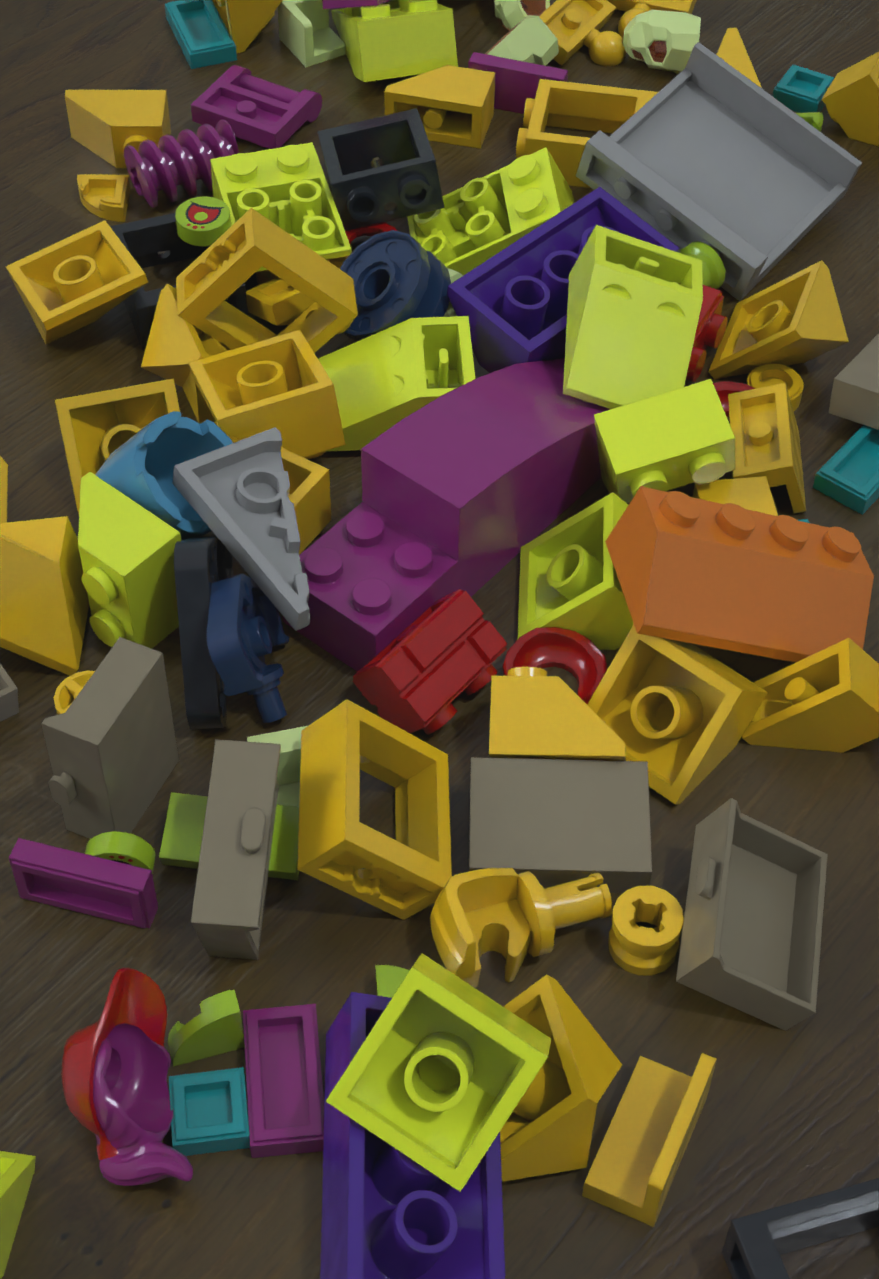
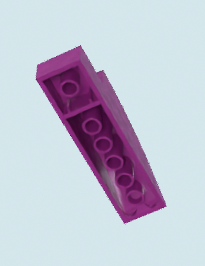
M565 358L517 363L481 376L438 397L396 423L361 448L362 502L299 555L302 573H306L309 586L308 607L310 609V624L297 630V632L358 672L436 600L458 589L467 591L470 597H472L521 552L522 546L534 540L601 478L594 414L610 409L563 394ZM282 615V622L294 629Z

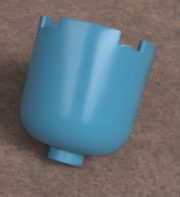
M173 411L149 423L112 452L95 475L180 532L181 540L201 537L212 530L173 485L174 466L230 445L233 442L214 422L207 419L200 424L188 417H181V412Z

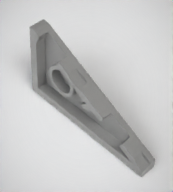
M274 427L175 465L173 485L295 631L310 624V609L308 607L309 586L307 575L302 573L299 557L300 536L294 504L289 500L290 481L288 471H284L282 463L281 432Z

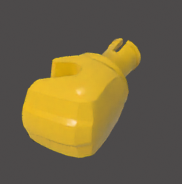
M485 868L456 874L449 879L433 906L430 915L433 940L446 969L474 988L478 987L481 972L479 959L488 951H496L504 956L506 959L505 981L511 982L517 975L527 953L536 957L552 952L555 929L611 916L612 900L607 883L603 884L604 878L600 873H594L586 878L544 889L534 874L529 871L517 874L513 868Z

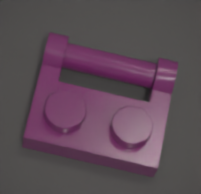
M233 65L191 104L192 121L202 125L209 124L215 129L217 122L224 119L233 129L235 137L269 149L280 148L306 121L313 122L317 119L322 108V96L320 93L308 89L299 92L252 76L251 71L247 68Z

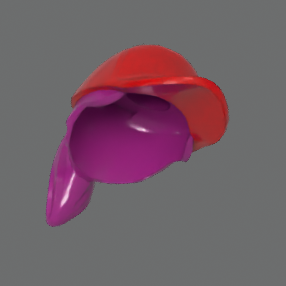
M121 968L116 972L99 1021L76 1031L67 1039L64 1045L61 1073L64 1097L69 1110L80 1124L95 1133L99 1168L103 1177L109 1182L116 1185L135 1186L154 1183L168 1177L188 1182L193 1178L191 1163L183 1153L162 1143L173 1119V1110L171 1111L170 1093L167 1086V1074L171 1059L164 1047L167 1024L165 998L158 984L149 976L132 968Z

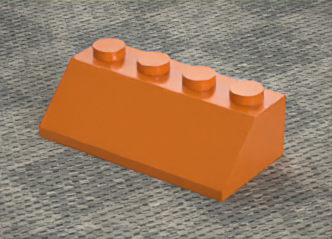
M641 486L605 541L637 634L795 663L847 638H850L861 649L864 647L874 575L861 550L859 540L855 537L854 533L837 526L829 528L798 521L787 515L775 516L744 509L733 503L720 504L693 498L679 491L666 492Z

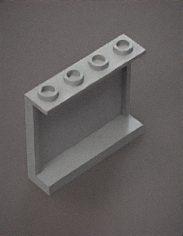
M698 42L693 47L686 68L612 135L607 136L599 130L587 141L576 177L593 190L598 187L604 189L680 248L679 252L692 242H703L711 246L718 253L725 267V281L721 287L741 301L845 196L862 162Z

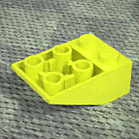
M390 0L388 3L377 6L348 7L331 10L340 39L346 45V55L354 76L363 82L420 75L446 65L458 67L453 9L437 4V0Z
M313 142L210 159L213 197L223 201L229 207L231 226L250 208H253L326 260L349 256L352 253ZM262 266L257 272L267 269Z
M545 147L530 155L521 156L511 164L482 178L472 179L463 187L444 195L443 202L445 208L408 216L407 218L410 235L426 251L434 254L447 268L455 270L464 276L575 202L571 188L549 150Z
M596 225L569 274L563 394L588 403L614 409L684 387L703 301L702 260Z
M469 317L410 318L318 358L334 384L346 444L327 451L361 450V448L405 417L438 397L475 380Z

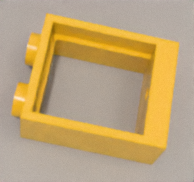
M540 79L535 99H526L523 128H519L517 137L516 158L530 155L547 147L569 186L591 188L576 177L586 143L590 138L544 133L546 126L595 132L601 130L604 133L613 134L658 92Z
M250 208L176 277L178 316L231 350L301 330L315 353L336 334L346 331L358 316L353 278L253 208ZM262 266L315 301L278 335L225 301Z
M348 699L301 730L297 870L402 920L435 903L439 893L452 877L448 754ZM360 770L395 787L396 840L359 822Z

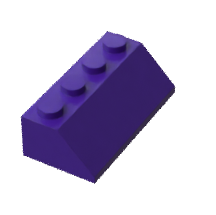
M598 187L448 285L447 295L456 315L469 317L472 350L479 365L488 373H492L517 363L565 358L569 274L596 225L678 253L680 248L604 189Z
M351 992L326 1033L320 1279H505L500 1132L461 1192H459L326 1102L328 1096L392 999L390 997Z

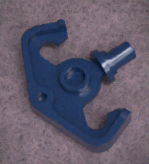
M245 574L212 583L207 624V644L214 666L224 683L223 693L227 696L247 692V695H253L263 723H270L283 718L287 713L277 686L281 683L279 678L284 674L281 664L266 665L264 656L270 654L272 648L289 642L290 637L284 634L278 609L254 580Z

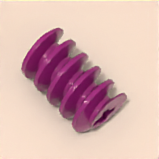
M224 119L217 122L215 129L209 124L201 125L198 127L196 135L189 129L182 130L178 134L177 140L169 134L163 135L159 138L158 147L153 141L145 140L140 143L138 152L130 145H126L124 148L125 163L131 182L140 196H144L152 209L158 206V191L163 190L171 203L177 202V186L179 185L184 187L190 198L197 195L196 181L200 179L209 192H213L210 159L239 153L233 129Z

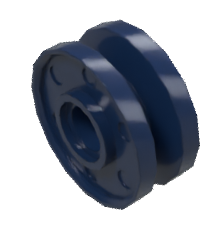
M391 230L375 234L357 246L340 267V270L351 276L354 281L358 316L353 320L349 328L343 332L351 339L360 341L410 318L443 317L448 309L450 300L447 295L448 285L451 284L449 270L434 254L426 251L408 233Z

